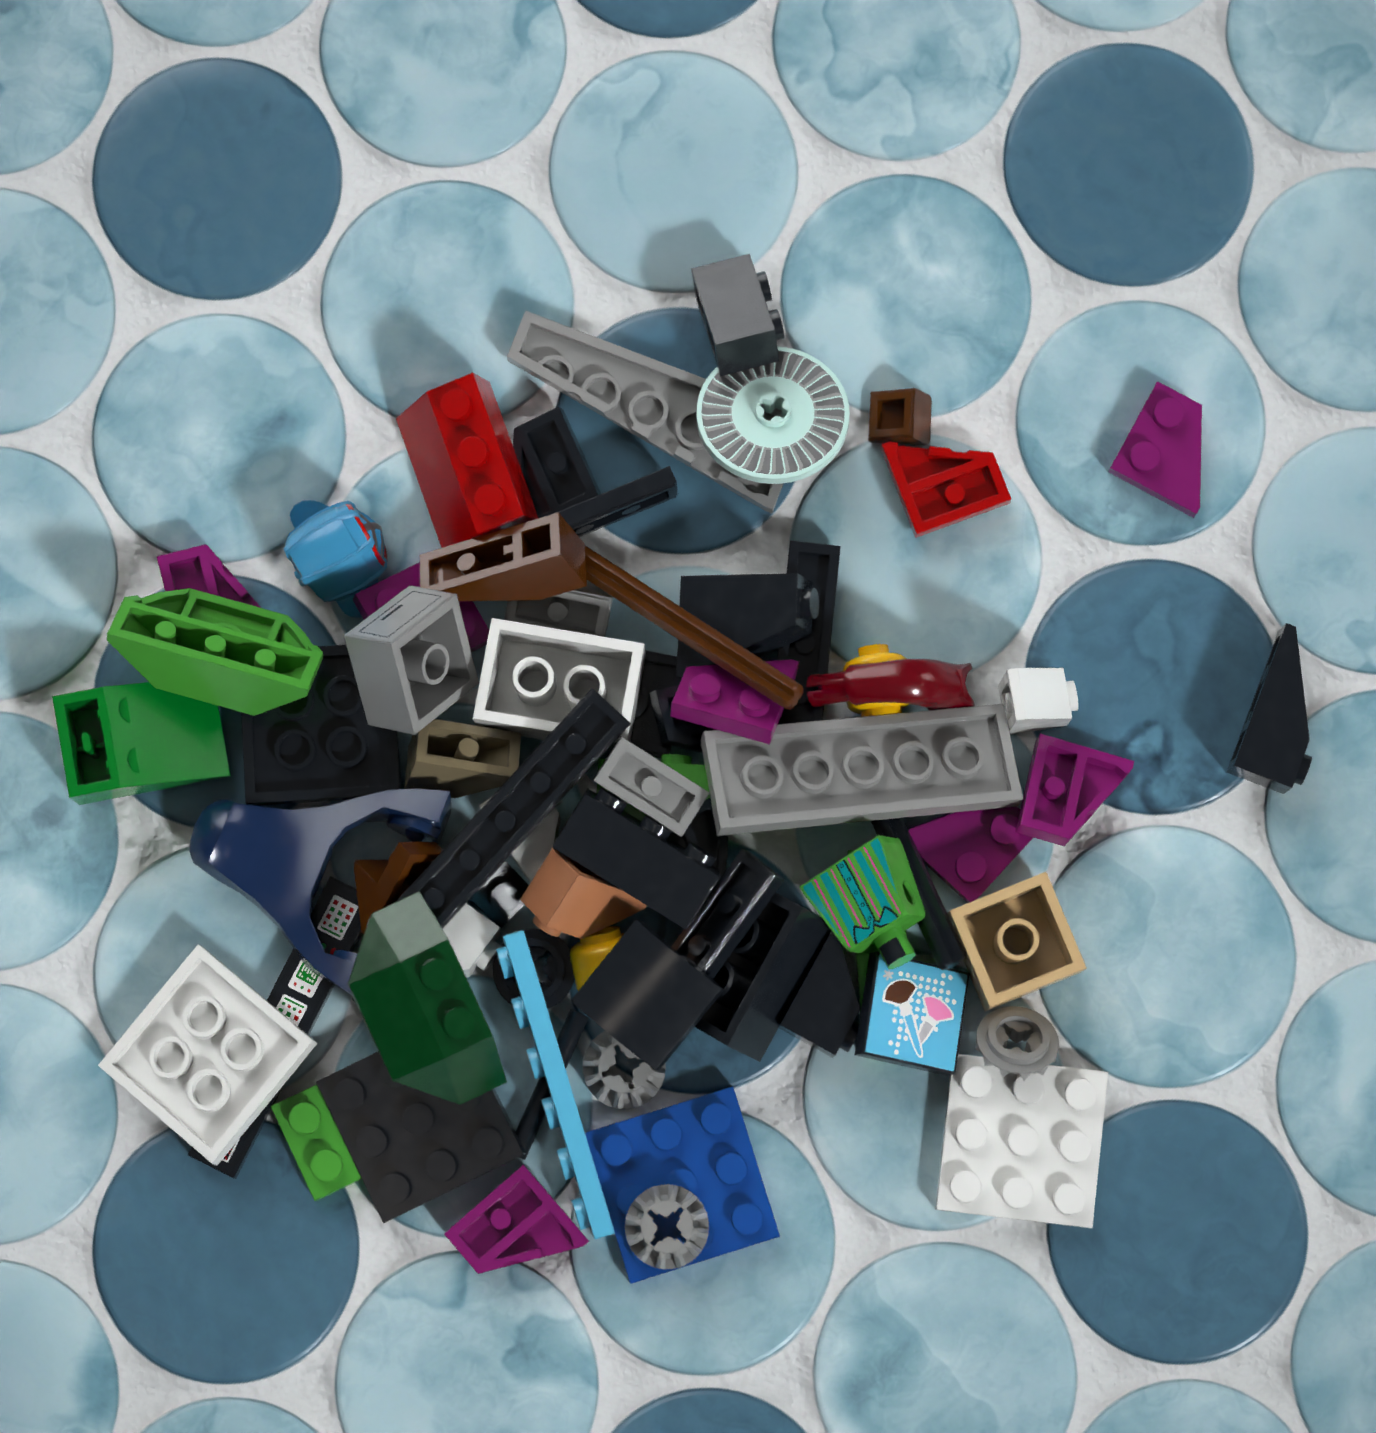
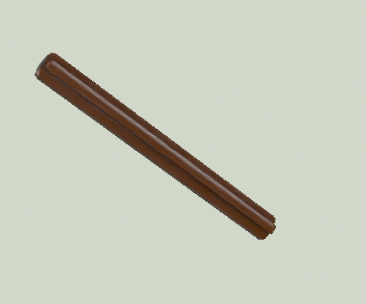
M585 545L586 578L589 582L781 707L792 709L796 706L803 694L802 685Z

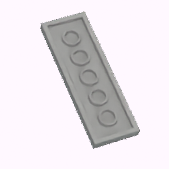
M1004 704L778 724L770 745L720 730L704 731L700 739L717 836L1016 807L1023 800Z

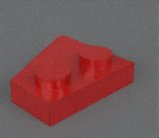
M886 442L881 445L882 454L915 538L1010 504L1012 500L995 455L992 452L973 450L955 452L945 447L929 446L927 449L899 446L898 442Z

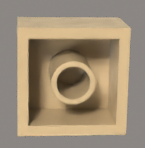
M1047 872L959 906L947 913L966 953V958L963 961L968 973H970V978L984 1011L1077 975L1087 969Z

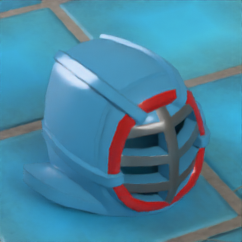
M304 500L295 504L290 512V520L295 529L289 533L284 551L296 569L294 575L299 580V584L302 587L309 586L324 602L336 601L344 614L353 618L362 617L352 600L354 595L378 583L379 577L387 569L388 556L381 526L368 515L356 509L355 504L350 501L339 502L332 506H327L314 500Z

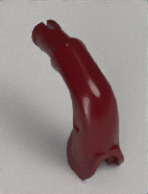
M900 659L849 665L846 671L821 675L813 674L807 679V687H818V689H821L807 692L809 702L814 707L848 701L854 705L880 702L904 703L926 707L929 711L975 706L965 684L967 674L972 670L971 663L953 664L931 659Z

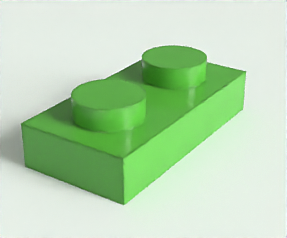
M317 1084L271 1106L314 1201H318L362 1180Z

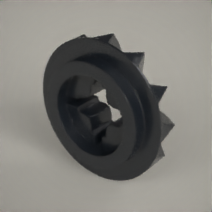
M526 929L524 933L533 962L537 961L540 957L543 958L547 952L550 953L543 970L548 975L547 978L552 984L549 986L545 982L541 983L539 981L547 1009L549 1010L567 997L575 980L570 959L571 950L560 937L549 935L541 929ZM496 955L493 962L494 982L501 996L512 1005L511 999L520 997L515 977L504 979L499 959Z

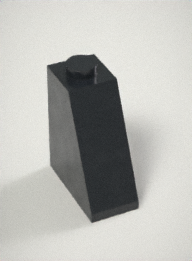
M798 573L681 576L679 606L761 658L812 633V619H816L819 613V595L817 589L814 588V583ZM678 640L677 678L682 680L686 667L717 665Z

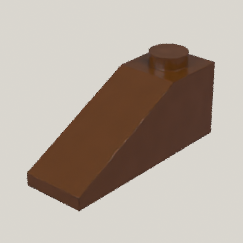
M559 512L419 555L420 587L457 594L458 601L542 600L587 586L585 544Z

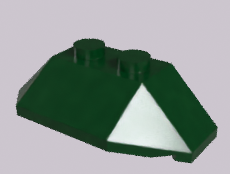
M416 892L371 913L347 985L391 1080L458 1105L507 1083L493 1034L448 937L421 893Z

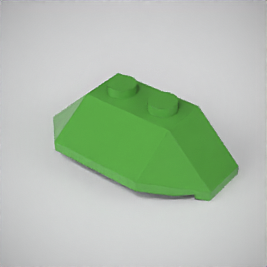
M191 588L158 592L140 598L138 595L124 597L107 632V641L155 688L253 716L307 697L323 659L322 650L317 645L311 643L303 630L288 615Z

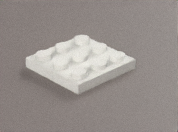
M198 944L98 1066L209 1162L218 1165L318 1043L209 951Z
M958 1054L956 1074L949 1077L935 1210L1093 1228L1108 1072L1049 1065L1044 1075L1035 1072L1023 1080L1019 1074L1009 1072L1002 1078L999 1068L994 1065H984L983 1057Z

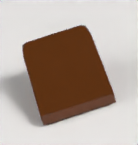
M916 388L871 392L868 441L871 443L898 442V444L928 445L931 434V396Z

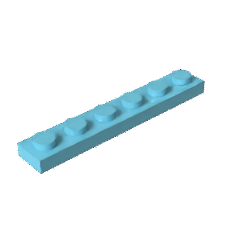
M524 930L502 935L505 946L496 949L504 979L514 976L520 997L511 999L519 1028L530 1027L535 1047L526 1049L534 1078L545 1077L550 1097L541 1099L549 1128L551 1130L560 1127L566 1147L556 1151L564 1178L567 1180L575 1177L581 1197L571 1200L580 1230L590 1228L595 1240L615 1234Z

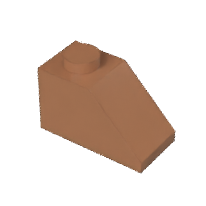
M554 848L551 849L520 899L535 915L532 921L542 931L555 937H559L561 932L580 939H584L638 913L647 906Z

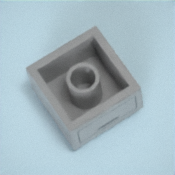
M408 586L344 635L368 725L415 735L479 684L457 594Z

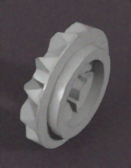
M1008 1006L993 1010L981 1020L977 1028L975 1050L982 1053L985 1066L994 1065L1000 1069L1002 1078L1010 1072L1019 1074L1025 1080L1031 1073L1036 1072L1044 1075L1048 1066L1055 1062L1059 1050V1038L1054 1026L1043 1015L1028 1008ZM1010 1038L1015 1043L1022 1040L1024 1042L1027 1041L1025 1051L1023 1052L1018 1047H1014L1011 1050L1009 1048L1006 1049L1008 1039Z
M604 1031L592 1040L583 1059V1075L588 1089L600 1102L616 1109H632L647 1103L657 1094L662 1086L666 1064L658 1071L645 1062L640 1063L639 1067L632 1070L634 1078L632 1080L633 1089H629L628 1083L624 1082L621 1075L603 1077L602 1073L609 1071V1068L616 1064L615 1055L617 1054L614 1049L616 1046H619L621 1053L624 1052L627 1059H640Z
M658 1185L642 1192L633 1201L625 1219V1233L631 1250L641 1261L659 1269H675L693 1261L703 1250L709 1234V1221L703 1204L692 1192L677 1185ZM681 1207L684 1211L680 1214V1220L676 1226L682 1232L680 1235L686 1239V1242L683 1244L678 1239L674 1240L667 1236L662 1242L659 1240L655 1246H652L650 1243L655 1238L654 1234L658 1227L652 1222L653 1218L648 1215V1212L652 1210L656 1215L660 1214L668 1217L672 1212L675 1213Z

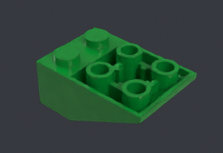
M149 682L104 686L52 696L69 798L78 805L231 776L220 711L217 705L157 689Z

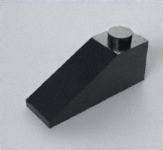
M1288 623L1276 635L1226 771L1229 774L1282 794L1289 791L1294 783L1302 785L1312 761V756L1305 754L1310 738L1296 626Z

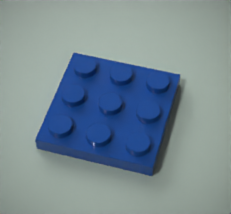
M733 1086L585 1133L630 1284L679 1269H659L649 1266L633 1253L627 1242L625 1219L633 1201L642 1192L654 1186L669 1184L685 1188L701 1201L707 1212L709 1234L706 1244L693 1261L682 1267L780 1237ZM681 1207L675 1213L672 1212L668 1217L660 1214L656 1215L652 1210L648 1212V1215L653 1218L652 1222L658 1227L654 1234L655 1238L650 1243L652 1246H655L659 1240L662 1242L667 1236L674 1240L678 1239L683 1244L686 1242V1239L680 1235L682 1232L676 1226L680 1220V1214L684 1211Z

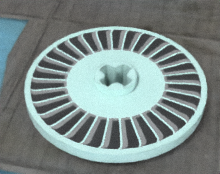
M777 347L778 362L720 376L718 367H716L704 382L699 393L696 418L698 432L703 445L718 464L743 479L758 483L783 484L809 477L820 471L834 459L847 436L850 415L849 403L840 380L820 360L792 348ZM775 408L782 411L781 417L774 416L771 421L764 419V412L772 413Z

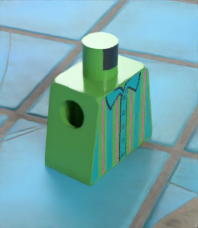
M878 835L800 886L803 894L849 952L867 954L878 949L888 969L902 966L916 956L904 931L923 920L925 909L900 839Z

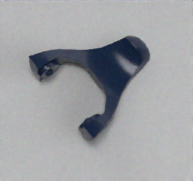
M385 790L329 806L295 810L267 808L229 800H218L208 805L199 816L190 839L189 852L195 865L219 882L239 892L256 905L280 929L308 969L351 994L347 983L357 953L344 950H335L333 955L325 953L311 921L312 898L316 895L332 856V848L350 829L364 822L383 821L387 822L386 824L389 828L406 836L411 842H436L439 845L451 815L450 791Z

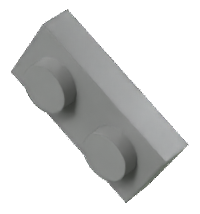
M620 736L593 778V781L681 837L710 794L622 736Z

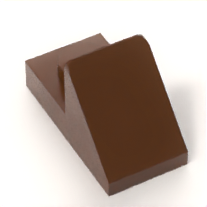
M399 842L388 860H355L354 874L361 932L365 934L370 914L395 903L443 851L436 842Z

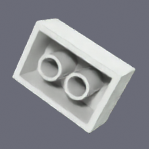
M491 618L473 714L475 725L518 732L523 737L545 740L589 690L593 688L631 723L621 734L622 737L631 741L645 664V644ZM618 739L610 746V748L607 751H611L613 749Z

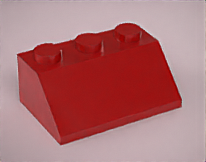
M472 372L425 392L396 418L441 548L538 519L489 381Z

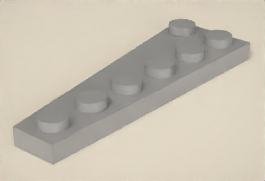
M525 310L507 355L508 362L764 511L773 513L784 483H758L734 475L718 464L703 445L698 432L696 410L699 393L706 381L705 378ZM775 408L772 413L764 412V419L771 421L774 416L781 417L782 411Z

